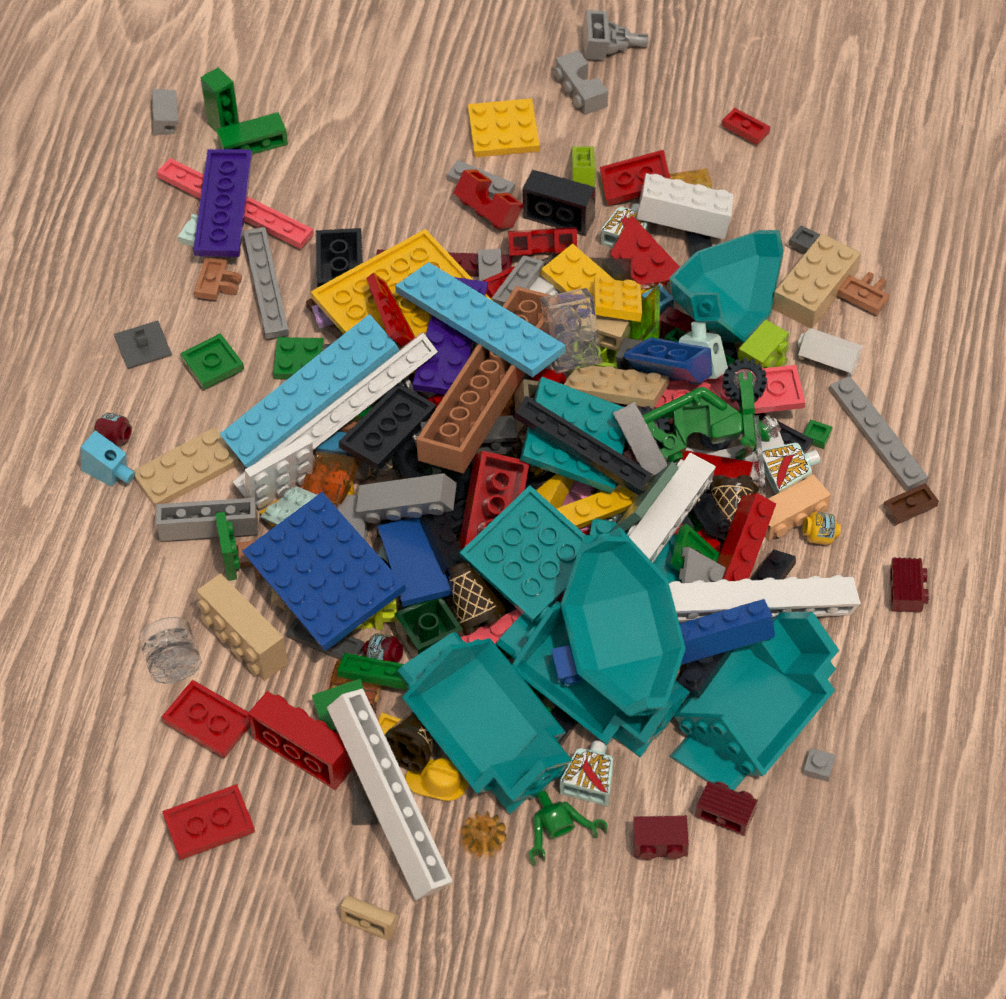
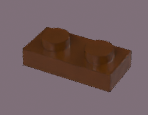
M924 483L884 501L883 508L897 525L937 507L939 500L928 485Z

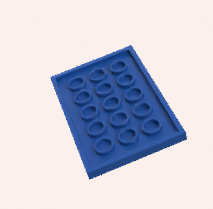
M323 492L319 493L242 550L246 558L324 651L328 650L407 590L402 581Z

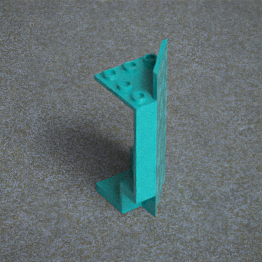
M558 601L550 607L547 606L533 623L525 615L521 614L496 643L515 660L512 666L525 681L606 745L617 739L640 758L647 751L654 738L657 739L669 725L671 719L683 706L682 703L690 693L675 681L666 708L647 716H628L584 679H579L580 683L571 686H565L564 683L559 684L551 649L570 645L561 602Z
M779 612L773 619L774 638L734 649L701 697L690 696L674 715V718L679 723V728L687 736L671 753L670 758L704 781H711L713 783L717 781L723 782L731 790H735L747 775L764 776L835 691L828 678L836 670L831 660L839 652V649L813 612Z
M452 632L398 669V672L408 683V691L402 698L477 794L491 790L508 813L512 814L519 809V806L528 797L533 799L539 792L546 790L554 779L562 778L566 770L565 768L572 761L557 742L566 732L491 638L475 639L472 642L466 643L457 632Z

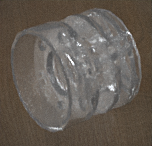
M179 617L163 618L149 624L141 631L138 639L152 680L163 684L176 683L187 679L199 670L202 660L197 645L194 643V636L188 621Z

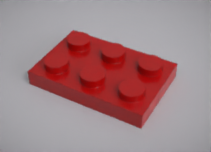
M664 149L600 167L608 206L640 197L646 173L651 175L658 174L664 178L671 179Z
M193 679L161 716L163 723L223 758L229 754L250 728L248 711Z
M237 784L162 811L179 860L255 833L253 822Z

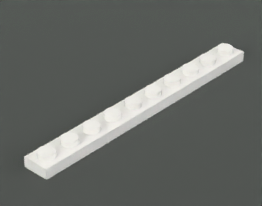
M420 333L257 462L306 435L313 441V449H315L438 351L425 334ZM244 471L232 482L246 498Z

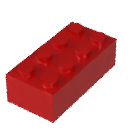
M486 451L475 454L459 539L461 551L525 490L529 463L517 458Z
M266 691L248 712L252 737L255 741L336 791L354 769V765L339 733L337 734L330 730L323 721H316L309 717L302 708L291 706L281 695H274Z

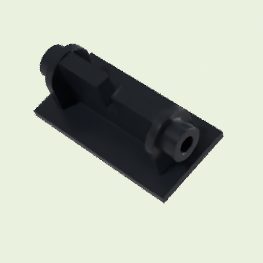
M707 493L702 494L699 502L692 508L694 511L693 515L702 523L704 532L708 536L725 540L726 535L724 532L729 530L730 522L723 511L718 509L719 506L713 496Z

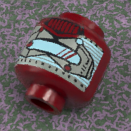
M109 412L97 419L94 427L95 431L116 446L127 442L132 434V426L127 417Z
M376 633L370 640L365 642L364 655L383 661L399 663L403 656V645L400 644L395 636Z

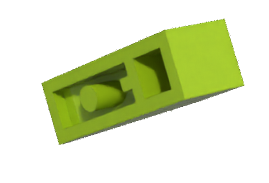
M572 146V181L595 187L594 146Z

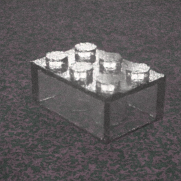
M582 288L541 297L545 333L566 345V352L551 363L556 374L602 364L594 301L588 289Z

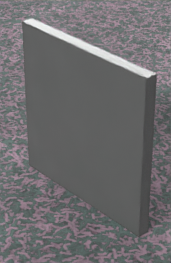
M158 320L114 334L127 369L172 356Z

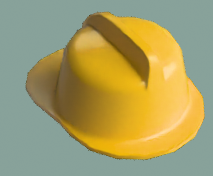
M445 758L430 759L429 763L420 773L408 770L405 779L413 793L444 801H452L461 797L465 793L468 784L453 762Z

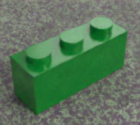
M219 67L201 76L207 123L215 131L218 128L239 123L234 82Z
M279 112L216 129L220 149L252 150V155L288 145L287 131Z

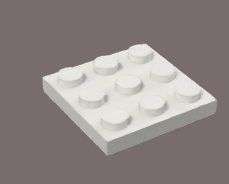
M306 435L245 469L246 498H255L256 507L263 508L274 498L284 496L287 490L297 485L306 484L313 477V441Z

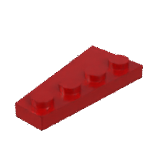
M372 273L366 278L370 287L369 291L374 297L388 336L402 348L413 340L415 335L387 282L375 273Z

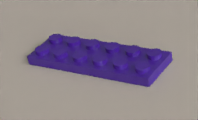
M207 150L193 249L194 256L240 257L252 150Z
M454 277L486 296L488 282ZM431 315L426 337L438 352L417 368L413 381V390L445 395L471 356L474 341Z

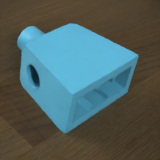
M94 431L80 447L81 471L109 486H114L119 479L127 484L133 480L136 472L127 467V454L97 431Z

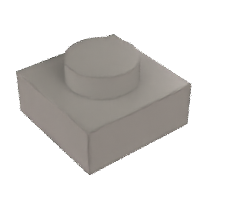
M810 748L803 775L829 782L836 755Z

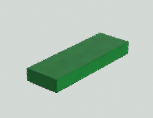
M344 653L337 670V677L352 680L361 678L362 682L408 690V683L398 672V669L404 664Z

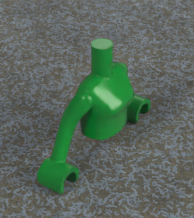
M545 790L539 792L537 797L543 808L534 815V847L529 852L530 864L535 866L534 856H540L545 861V851L542 848V825L545 827L549 837L555 839L571 832L575 828L573 819L590 829L594 838H598L596 829L601 828L607 834V823L602 819H596L591 822L579 814L568 802L559 801L552 803Z

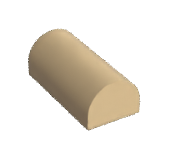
M350 895L346 896L341 904L342 922L386 940L391 939L398 924L399 916Z

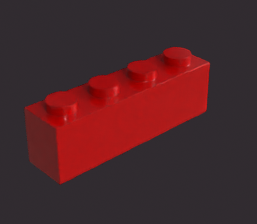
M758 493L741 496L717 561L718 564L726 568L722 579L740 581L750 578L776 507L775 502Z

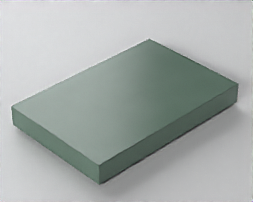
M671 462L649 480L642 494L636 497L613 530L621 527L625 532L643 518L678 471V466L675 463Z

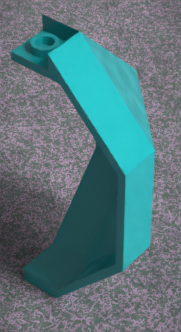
M758 230L695 252L669 278L673 300L696 322H706V329L712 334H718L721 337V341L725 343H745L755 330L771 315L774 292L777 287L784 252L780 230Z
M621 527L598 536L584 535L561 602L577 673L628 716H647L666 708L686 650L668 579Z

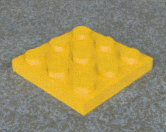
M532 98L468 104L474 157L540 152Z

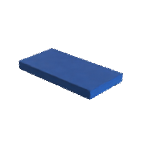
M409 518L378 526V532L390 569L407 589L399 595L402 607L452 595L447 576L443 574L420 518Z

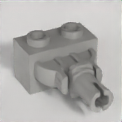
M586 9L582 25L585 59L605 60L606 54H613L619 50L626 51L628 46L647 48L649 42L648 34L630 33L627 27H620L616 23L608 21L607 11Z

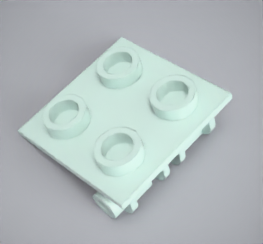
M295 486L287 490L279 501L268 506L266 512L260 517L277 525L317 496V494Z

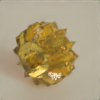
M488 810L484 816H481L476 811L474 814L475 819L467 817L466 825L462 827L461 833L463 835L462 843L464 846H468L470 854L477 850L478 856L481 858L483 852H487L488 855L492 856L493 849L501 851L502 843L506 841V826L504 822H500L498 814L490 818Z

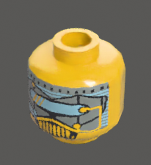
M812 512L809 517H805L802 528L803 536H806L808 542L823 545L832 544L834 539L839 537L841 525L837 523L836 517L833 514Z

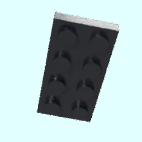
M397 383L339 441V448L372 468L379 470L420 428V423L426 422L436 410V404Z

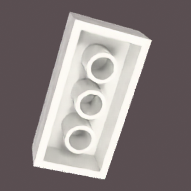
M646 173L636 219L725 239L732 214L733 194L726 190L710 189L701 184L693 185L685 183L680 179L672 180L658 174L651 175Z

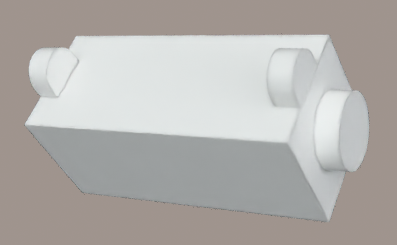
M812 328L805 334H801L797 345L801 347L798 354L799 359L804 360L806 357L846 371L848 372L847 375L851 377L857 368L863 349L862 345Z

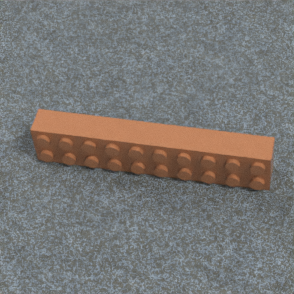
M515 286L502 306L550 335L560 319L559 297ZM478 344L416 439L418 461L464 473L526 373Z

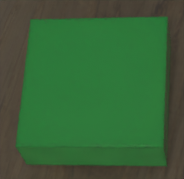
M810 419L804 435L813 439L812 446L824 449L833 427Z

